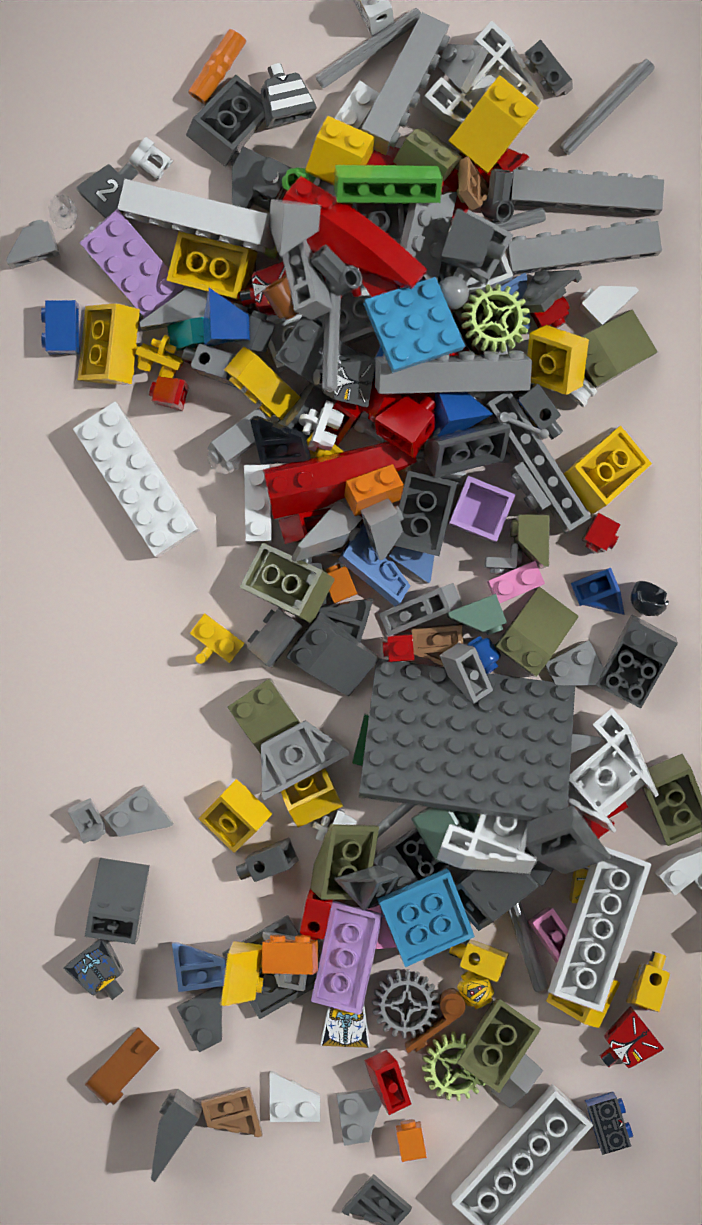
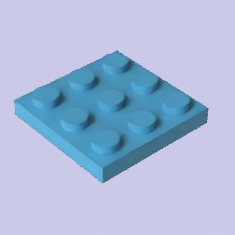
M436 277L418 282L413 289L403 287L366 299L363 303L392 373L461 351L465 347Z
M448 868L378 898L405 967L475 937Z

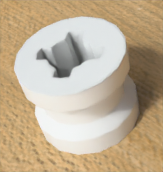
M584 378L583 387L567 395L584 408L588 404V399L597 394V390Z

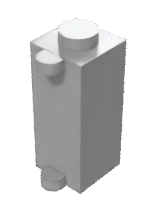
M259 408L210 443L208 454L215 464H220L222 468L225 467L230 471L234 468L231 462L256 445L250 419L253 416L267 419Z

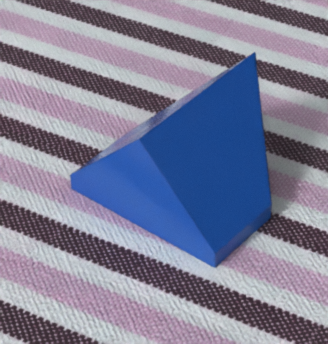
M209 288L203 318L204 345L209 346L250 340L249 314L243 312Z
M435 392L434 402L436 408L434 409L435 427L433 436H442L458 430H466L493 414L467 392Z
M611 568L571 583L580 606L584 605L625 615L621 591Z

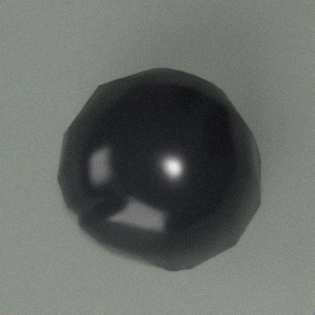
M647 581L636 582L630 596L633 607L645 616H659L666 610L669 603L668 600L666 601L667 592Z

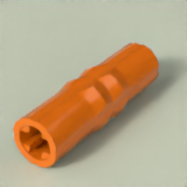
M233 29L227 31L189 89L188 93L200 103H207L247 41L241 34Z

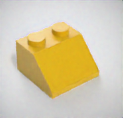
M327 116L316 136L305 172L334 185L335 165L367 164L374 151V136Z
M326 768L281 791L287 810L298 828L343 807Z
M236 779L198 819L235 853L258 831L273 813L246 786Z
M613 978L603 1012L549 993L546 1002L583 1024L599 1028L621 982Z

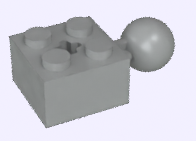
M468 210V214L494 228L491 241L505 245L504 254L514 234ZM485 256L482 267L479 268L447 263L457 269L453 276L447 277L439 283L449 309H458L468 300L469 289L467 282L470 277L487 285L500 261Z

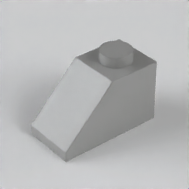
M36 220L29 223V227L23 228L6 259L7 264L12 269L60 255L52 226L49 222Z
M389 498L361 510L370 545L380 561L385 559L403 532L400 521L404 520L401 510L398 506L394 507Z
M458 643L439 655L448 677L471 703L477 702L493 691L475 647Z

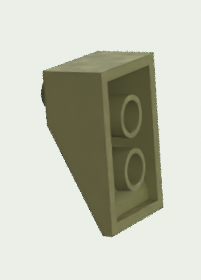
M416 128L405 139L393 162L398 166H438L443 183L459 166V160L465 157L426 128Z
M633 309L583 336L589 339L584 376L597 389L658 353Z
M262 543L240 588L312 624L335 578L302 560L294 562L291 560V555Z
M538 587L497 641L495 647L531 675L537 677L579 616L541 587Z
M271 678L228 706V709L260 754L261 743L301 723Z
M683 753L649 767L648 771L659 795L655 797L645 785L642 786V789L666 845L670 846L701 833L702 794L692 768Z
M330 824L313 866L310 889L320 899L353 900L334 879L373 867L379 826Z
M494 999L477 1025L457 1064L500 1093L542 1028L501 999Z

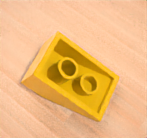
M499 75L448 142L488 174L533 118L539 107Z
M620 425L563 474L581 503L593 515L607 506L652 463Z
M233 941L228 952L221 1000L222 1006L255 1000L257 993H262L264 978L259 977L260 967L262 968V945Z

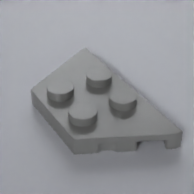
M444 192L445 194H441L440 203L409 204L400 245L427 269V272L422 277L424 280L434 277L438 280L442 262L440 259L447 240L457 192Z
M306 720L261 743L262 798L266 800L350 755L349 751Z

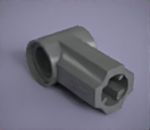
M491 170L488 196L481 205V212L485 217L503 223L508 222L512 218L514 206L510 201L513 171Z
M327 245L322 246L310 259L311 263L328 279L329 289L337 296L358 288L362 283V276L359 270L354 266H346Z

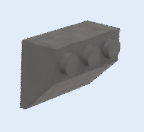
M493 422L466 430H458L442 436H434L425 442L423 457L434 478L504 461L511 427L506 423Z

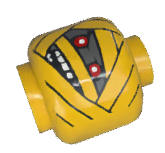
M471 971L461 975L462 980L458 983L457 989L462 995L466 1006L479 1009L493 1000L491 997L494 994V988L488 978Z

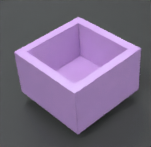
M468 476L448 525L496 543L515 494Z

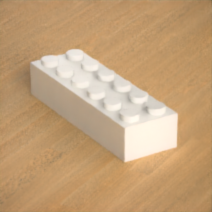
M124 179L118 209L126 212L125 217L147 224H155L167 229L196 234L217 241L219 239L220 241L241 247L243 243L244 247L265 253L266 248L275 249L276 244L269 227V214Z
M116 401L73 428L155 557L163 555L200 531Z
M607 847L605 849L611 858L590 865L548 992L601 1012H603L651 867V863Z
M551 1084L451 1194L452 1204L474 1225H503L593 1126L590 1118L556 1086Z

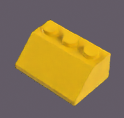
M178 231L166 281L204 291H209V288H211L220 295L238 299L240 291L245 289L252 277L258 252L249 248Z
M117 303L85 306L77 380L115 385L132 384L140 309Z

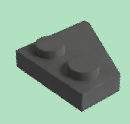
M580 271L535 272L522 297L526 302L521 306V309L528 308L529 313L545 312L553 305L554 301L567 293L565 287L572 281L578 283L582 279Z
M367 598L324 605L320 607L317 615L322 612L361 643L374 599Z
M222 986L213 987L177 1006L199 1052L222 1041Z
M373 1174L342 1208V1213L348 1216L350 1213L362 1216L366 1221L379 1222L382 1225H399L411 1212L412 1206Z

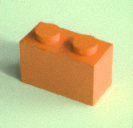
M392 464L347 480L344 497L354 516L362 514L361 510L388 498L391 503L401 500L404 485Z
M271 935L270 939L262 942V973L313 975L318 971V940H310V936L306 935L295 936V940H287L285 935Z

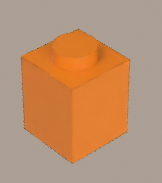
M337 564L326 569L327 574L335 578L329 590L334 604L357 595L346 566L341 568V565Z
M408 1119L400 1122V1125H396L402 1162L427 1158L421 1121L415 1122L414 1119Z

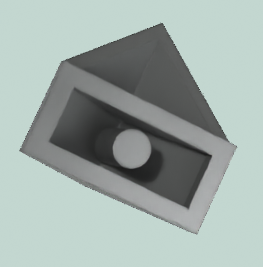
M376 865L335 878L334 880L353 898L363 911L380 905L378 898L390 893L399 876L397 872Z

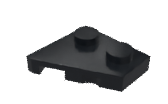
M253 416L250 419L261 465L309 460L310 453L305 433L260 416Z

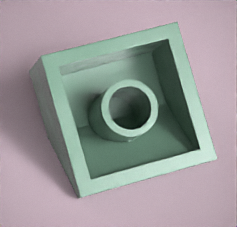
M496 594L446 613L447 618L478 632L486 631L487 635L503 630L502 624L507 623Z

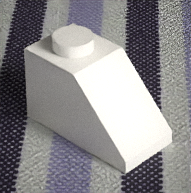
M599 286L595 291L590 288L580 298L583 302L579 309L597 327H600L612 318L639 290L636 287Z

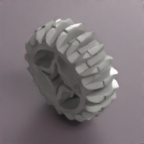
M406 969L405 977H401L400 971L396 970V979L393 980L392 976L388 974L386 975L388 984L384 981L379 982V986L383 991L379 989L374 990V995L380 998L372 999V1005L380 1007L373 1009V1015H381L376 1020L378 1024L386 1022L383 1027L385 1032L391 1027L393 1028L392 1036L396 1037L398 1031H402V1039H406V1032L411 1031L412 1038H415L416 1029H419L420 1033L424 1034L426 1032L424 1024L430 1028L433 1026L429 1017L433 1019L438 1018V1014L432 1010L440 1009V1004L432 1001L437 1000L439 994L431 993L435 989L434 984L425 986L429 981L427 976L419 981L420 972L416 971L412 978L410 977L409 969ZM403 985L402 993L399 996L386 999L394 988ZM411 985L420 989L427 1001L414 998L411 995ZM407 993L409 1003L413 1002V1004L408 1005L406 1015H404L403 1006H399V1003L404 1002ZM385 1007H391V1009L399 1011L401 1022L391 1018ZM425 1009L420 1018L409 1022L410 1015L413 1012Z

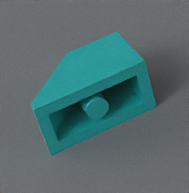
M204 317L191 318L167 326L168 336L170 337L169 344L177 347L176 351L185 350L186 347L195 349L199 344L204 345Z

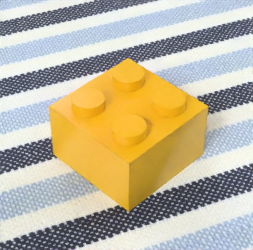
M548 325L530 332L527 356L532 360L531 383L539 384L542 387L565 395L583 387L589 339Z

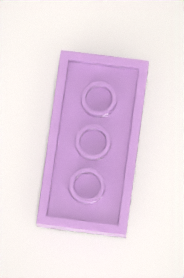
M118 209L79 242L135 308L140 309V313L144 318L159 309L184 288L181 284L166 281L169 268Z
M336 901L332 903L311 1002L358 1015L362 1013L383 918L382 913L367 909L362 911L359 907Z

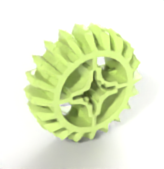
M489 284L486 285L485 293L482 289L478 288L475 291L476 296L471 294L468 297L470 303L463 305V309L467 312L461 314V319L468 320V322L462 324V329L470 328V331L465 336L466 338L475 337L472 342L473 346H476L478 342L483 343L481 351H485L487 346H490V351L496 352L498 346L500 352L504 353L506 345L513 349L515 347L514 341L520 343L523 340L520 334L528 332V329L523 325L529 324L530 319L523 316L529 313V309H521V306L526 301L525 299L516 300L519 295L517 291L513 295L508 294L510 291L509 286H506L503 292L501 291L500 284L495 285L494 291ZM489 300H499L507 304V306L499 308ZM482 304L485 319L477 325L476 310ZM513 313L515 326L512 333L509 334L506 318ZM493 314L495 316L496 314L498 316L503 314V316L498 321V324H496V322L493 323L492 321L488 323ZM488 329L494 330L502 338H493L483 332Z
M452 1031V1039H447L446 1034L443 1033L441 1034L443 1042L440 1043L436 1038L433 1039V1044L436 1048L427 1046L426 1051L430 1055H423V1061L428 1064L422 1066V1071L429 1072L424 1076V1080L432 1081L429 1084L430 1090L438 1087L437 1096L440 1097L446 1092V1100L448 1101L451 1099L452 1094H455L456 1101L461 1100L460 1094L463 1093L469 1099V1091L472 1090L475 1094H478L479 1089L476 1085L485 1086V1083L464 1068H455L453 1071L451 1063L457 1064L471 1037L465 1041L466 1033L462 1032L460 1039H457L455 1031ZM450 1048H462L454 1055L443 1054L445 1050ZM437 1059L447 1068L443 1080L438 1077L435 1071ZM457 1078L468 1080L458 1085L450 1084Z

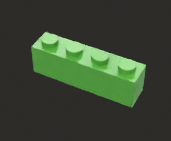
M335 165L334 191L337 202L440 203L442 176L438 166Z

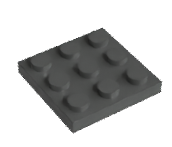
M286 915L241 942L262 945V942L265 941L262 937L264 931L290 936L300 935L290 917ZM230 948L222 953L226 962ZM260 967L259 977L264 978L262 993H257L255 1000L249 1001L259 1020L314 989L317 972L313 975H307L305 990L299 991L278 987L275 974L262 973V968Z

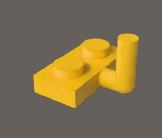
M204 613L190 632L191 635L206 645L201 653L195 657L196 662L199 664L205 663L213 652L228 663H231L245 644L206 613Z

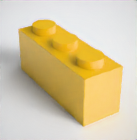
M244 346L224 369L231 376L229 381L239 390L244 388L246 390L244 395L254 404L259 402L261 404L259 409L270 418L274 415L282 420L301 398L266 363Z

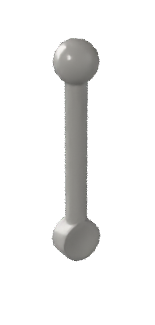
M502 412L499 415V420L502 423L508 421L539 434L542 439H546L549 436L548 430H540L511 418L507 412Z

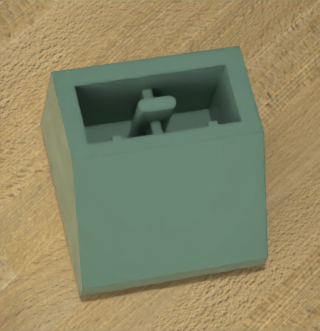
M427 807L411 819L436 862H440L437 856L449 825L451 824L474 833L479 816L477 813Z

